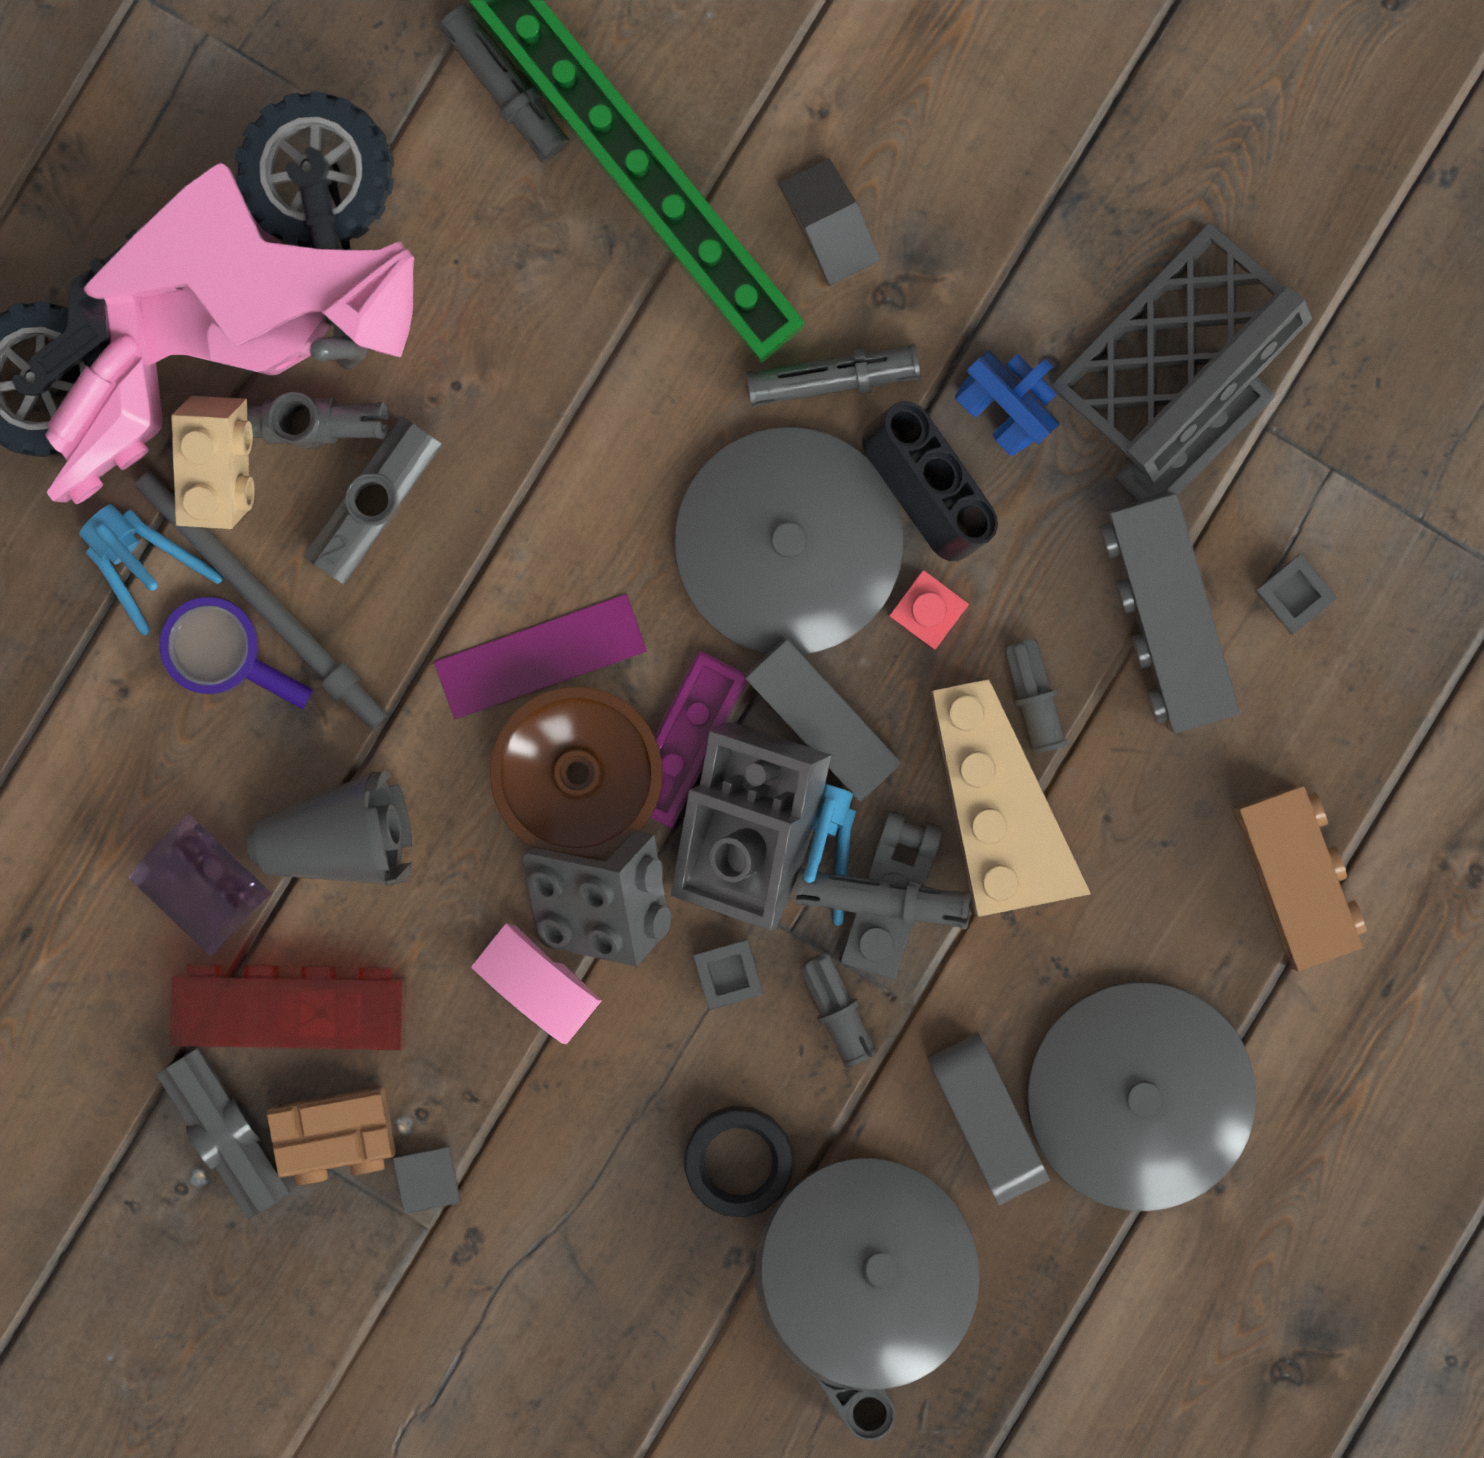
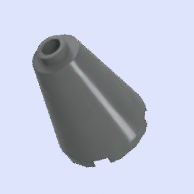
M390 771L372 772L259 818L255 823L254 831H250L247 836V849L253 865H259L264 874L273 876L379 885H394L406 882L411 872L412 862L401 864L402 848L412 846V833L403 792L399 784L388 786L386 781L392 776Z

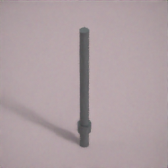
M149 470L136 482L135 487L324 680L321 687L336 702L342 699L372 731L389 716L358 684L361 680L358 674L346 662L340 665L208 528L176 526L175 494L152 470Z

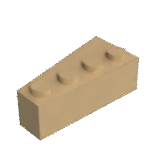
M990 680L930 691L969 890L972 893L971 900L974 914L980 917L1090 895L1087 884Z

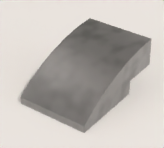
M733 722L711 730L709 732L700 785L689 790L670 896L770 931L775 929L788 902L809 845L826 783L831 754Z

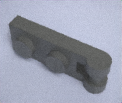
M889 811L867 878L908 884L909 880L921 881V886L925 887L944 828L929 823L923 828L905 822V815ZM897 843L917 849L913 866L892 859ZM855 913L840 963L895 980L912 926L903 925V919Z

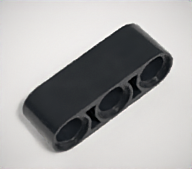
M909 401L895 403L864 429L862 446L868 459L931 549L939 557L947 561H960L988 543L995 536L998 520L992 505L921 406ZM891 428H894L900 434L903 442L894 436ZM924 474L933 481L935 489L926 482ZM957 521L965 527L968 536L959 529Z

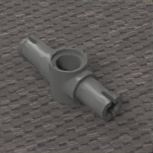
M289 392L282 394L278 398H267L263 404H247V419L252 425L253 438H264L267 444H290L298 448L310 450L318 448L323 444L336 443L338 438L385 439L388 432V425L381 424L379 421H370L388 420V409L384 402L338 404L335 398H312L302 393ZM307 407L311 417L309 426L301 434L295 435L291 427L292 417L296 411Z

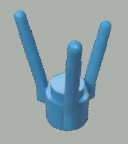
M109 504L86 522L80 530L79 536L89 546L86 554L100 568L128 616L142 635H148L150 627L110 562L111 560L116 565L122 561L147 589L151 591L157 589L158 583L132 554L140 542L134 536L135 533L212 582L219 584L223 581V576L218 571L146 525L131 509L122 515L113 504Z
M825 784L813 828L815 834L804 874L805 882L812 883L815 880L827 835L835 837L837 829L835 875L848 876L850 835L856 811L849 809L853 793ZM833 909V923L837 926L842 925L844 911Z

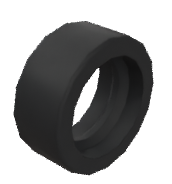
M730 1106L712 1112L695 1127L686 1145L684 1171L691 1191L705 1207L723 1216L745 1218L766 1211L782 1197L791 1179L793 1156L786 1133L771 1116L753 1107ZM732 1128H745L759 1134L769 1145L772 1154V1170L766 1182L756 1191L745 1195L728 1194L718 1189L709 1179L705 1168V1153L711 1141L721 1132Z

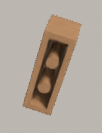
M1296 785L1233 808L1291 969L1299 972L1363 949L1359 935L1367 932L1366 925L1355 900L1347 902L1339 881L1347 878L1346 869L1336 846L1327 849L1320 827L1327 825L1328 822L1317 793L1308 795L1305 786Z

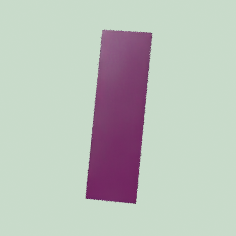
M624 594L435 661L434 664L455 720L645 653L647 650L628 596Z

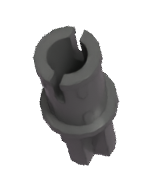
M1027 639L1007 646L1005 652L1018 695V700L1013 702L1015 707L1021 706L1033 748L1031 749L1032 754L1036 755L1067 746L1068 743L1064 738L1053 696L1059 694L1057 689L1051 690L1038 642L1035 639Z
M820 954L805 961L801 966V973L821 1013L816 1018L819 1024L825 1023L837 1047L844 1067L855 1066L876 1055L877 1049L867 1034L856 1009L860 1004L857 998L850 999L831 957L828 954Z

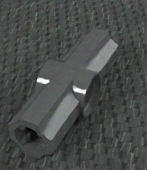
M401 416L361 475L350 483L346 496L303 557L345 585L387 524L397 517L401 504L443 444ZM371 485L384 487L388 494L386 509L376 516L364 515L358 505L361 492Z
M200 1047L156 1074L188 1124L186 1132L196 1151L210 1169H217L229 1192L238 1202L242 1212L245 1213L248 1219L267 1209L291 1192L285 1180L279 1178L276 1166L260 1143L262 1136L250 1113L236 1096H230L219 1075L216 1074Z

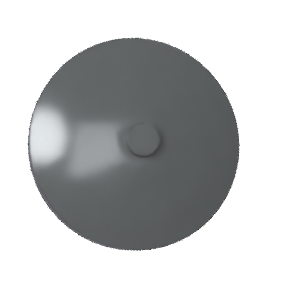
M795 427L772 428L749 434L730 443L707 461L696 474L682 500L675 529L676 561L683 585L692 603L709 624L722 635L748 649L766 654L785 637L802 655H807L829 649L848 640L862 630L881 610L891 594L901 566L903 554L902 522L892 491L870 460L856 448L832 435L816 430Z
M1126 982L1107 986L1087 994L1065 1009L1054 1020L1038 1044L1031 1062L1027 1082V1108L1031 1128L1039 1148L1057 1174L1070 1186L1088 1198L1110 1207L1132 1211H1153L1181 1205L1200 1196L1217 1184L1230 1171L1245 1148L1252 1130L1256 1109V1084L1251 1061L1244 1044L1233 1027L1216 1009L1193 994L1177 987L1154 982Z
M859 1158L831 1164L810 1173L794 1184L779 1199L770 1212L759 1238L755 1258V1287L760 1310L769 1331L784 1353L795 1364L810 1375L833 1386L858 1391H876L914 1382L935 1370L954 1352L965 1336L975 1312L979 1292V1263L974 1240L964 1217L951 1198L937 1184L905 1165L882 1159Z

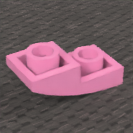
M505 924L471 967L513 1006L562 1044H567L602 1001L564 964L553 962L516 925Z

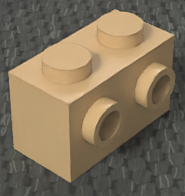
M190 396L172 414L176 526L232 529L251 510L254 502V481L249 476V454L252 448L253 431L251 422L247 419V399Z

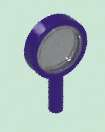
M200 597L190 600L173 611L163 626L160 637V654L164 667L179 685L190 691L202 694H219L237 687L247 679L302 710L307 705L314 691L257 659L259 638L255 625L243 609L230 601L215 597Z

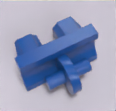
M988 350L966 370L970 376L955 395V399L974 417L980 415L994 400L1010 415L992 435L995 441L1011 456L1028 447L1034 441L1039 445L1060 424L1034 397L1035 395L1046 406L1057 395L1042 379L1054 367L1046 358L1033 369L1017 354L1005 366ZM1007 367L1021 380V382L1007 369Z

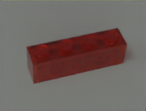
M192 963L187 964V974H177L172 977L170 1046L402 1050L405 1047L406 978H393L392 967H359L358 977H336L335 966H301V976H279L278 965L252 964L244 965V975L221 974L222 964Z

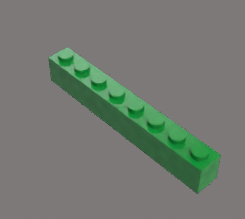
M469 0L475 15L538 90L553 111L759 364H762L804 329V320L544 0Z

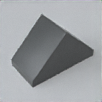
M830 158L778 183L829 286L880 261L857 202Z

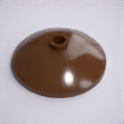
M564 687L551 690L521 706L502 728L496 740L490 763L492 794L496 806L508 827L522 841L533 848L584 858H593L618 849L633 831L640 832L650 819L657 805L662 787L663 769L661 754L656 738L646 721L634 708L620 698L588 687ZM575 761L583 762L589 770L587 780L581 784L573 783L567 776L569 765Z

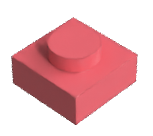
M923 570L889 617L930 648L936 650L969 604Z

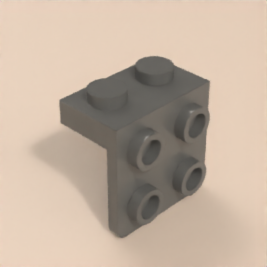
M633 831L606 862L540 848H531L523 857L538 939L546 947L637 967L671 929V912L666 904L662 882L663 867L658 859L654 834Z

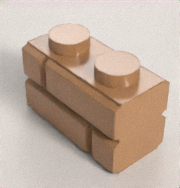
M384 1086L276 1105L267 1110L279 1178L293 1176L295 1185H305L329 1179L327 1169L350 1165L351 1175L385 1169L384 1159L392 1158L396 1154Z

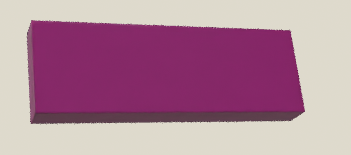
M700 650L695 656L655 735L662 759L663 777L660 796L650 818L670 828L674 826L688 798L689 790L693 788L703 769L709 732L726 723L747 682L743 677L745 673Z

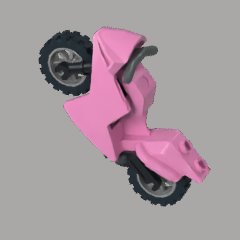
M311 91V93L302 95L300 93H293L284 96V100L277 104L270 103L260 111L261 116L256 122H250L243 133V136L246 138L242 148H237L235 163L238 164V175H235V179L230 168L221 163L215 165L184 187L139 231L133 229L125 235L128 240L125 244L105 259L97 257L88 264L91 269L75 278L71 283L69 308L47 302L19 303L9 306V310L2 314L0 313V445L9 451L37 457L63 455L67 460L66 464L47 491L52 501L67 503L72 499L75 504L83 502L104 485L99 478L116 465L121 470L126 469L149 451L145 443L158 434L163 423L156 362L170 355H188L267 375H278L309 356H312L317 361L337 360V363L343 369H352L367 356L368 348L379 353L401 357L410 331L413 313V266L415 258L402 242H396L380 250H352L350 245L351 239H358L370 230L368 227L375 219L379 220L386 209L384 204L387 196L392 194L394 179L391 178L394 159L392 152L388 149L386 136L365 111L344 98L319 91ZM311 129L310 147L305 150L306 154L303 155L288 140L301 131ZM322 129L335 132L345 140L327 155L321 152ZM283 149L297 162H288L285 166L286 172L274 174L275 161L279 150ZM351 150L356 161V177L343 174V169L338 163V160ZM292 181L299 186L291 206L282 199L275 184ZM342 183L353 186L343 202H341L339 193ZM281 241L286 242V243L291 244V245H284V244H282ZM334 325V337L323 338L329 327ZM48 337L54 339V340L51 341L49 344H48ZM36 338V354L30 357L29 361L25 360L14 350L22 342ZM7 358H9L22 371L20 375H14L11 381L2 382V371ZM18 390L26 395L17 414L9 407L3 392ZM68 391L69 393L61 405L58 406L56 399L63 397ZM38 397L43 398L51 416L50 421L32 422L27 420Z

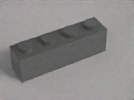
M1167 491L1104 510L1108 524L1099 526L1100 535L1108 559L1118 557L1124 579L1115 581V586L1124 614L1134 612L1139 634L1131 636V641L1140 669L1149 667L1155 688L1147 690V697L1155 722L1165 721L1167 729L1176 734L1239 715V707L1177 493Z

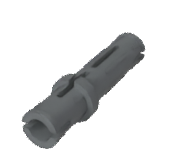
M466 4L451 11L440 21L441 23L437 27L449 42L453 44L468 67L495 99V102L502 110L499 114L507 125L511 123L528 142L541 163L555 156L570 142V139L553 121L541 104V94L535 87L529 88L524 80L520 78L511 63L481 27Z
M916 344L865 352L863 347L852 349L853 355L803 362L771 369L746 371L752 408L774 402L809 398L859 389V393L864 394L870 393V387L921 380Z
M800 869L796 888V905L833 908L834 910L888 916L890 918L903 919V925L915 926L917 921L943 924L961 929H967L971 910L970 902L972 899L971 892L947 891L921 886V881L909 880L908 884L891 883L875 879L821 873L819 871L816 873L815 880L812 883H807L804 880L806 869Z

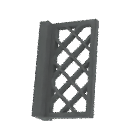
M1209 222L1068 367L1051 387L1063 400L1133 461L1137 469L1154 483L1313 318L1302 296L1289 285L1287 287L1283 286ZM1213 243L1227 255V275L1196 277V260ZM1236 264L1247 273L1236 274ZM1187 270V278H1179ZM1260 284L1273 295L1258 311L1236 312V286ZM1227 287L1228 313L1196 315V289ZM1187 290V316L1156 318V301L1166 291ZM1147 311V319H1139ZM1236 324H1245L1237 332ZM1228 325V342L1219 352L1196 354V327ZM1188 328V354L1156 356V330ZM1147 331L1148 357L1117 359V341L1126 332ZM1108 352V360H1100ZM1197 365H1205V366L1197 373ZM1188 366V384L1179 393L1157 395L1156 368ZM1148 369L1147 396L1117 397V371ZM1108 371V398L1083 400L1071 389L1086 373ZM1157 406H1165V407L1157 414ZM1148 407V425L1130 442L1117 430V409ZM1096 410H1108V421Z

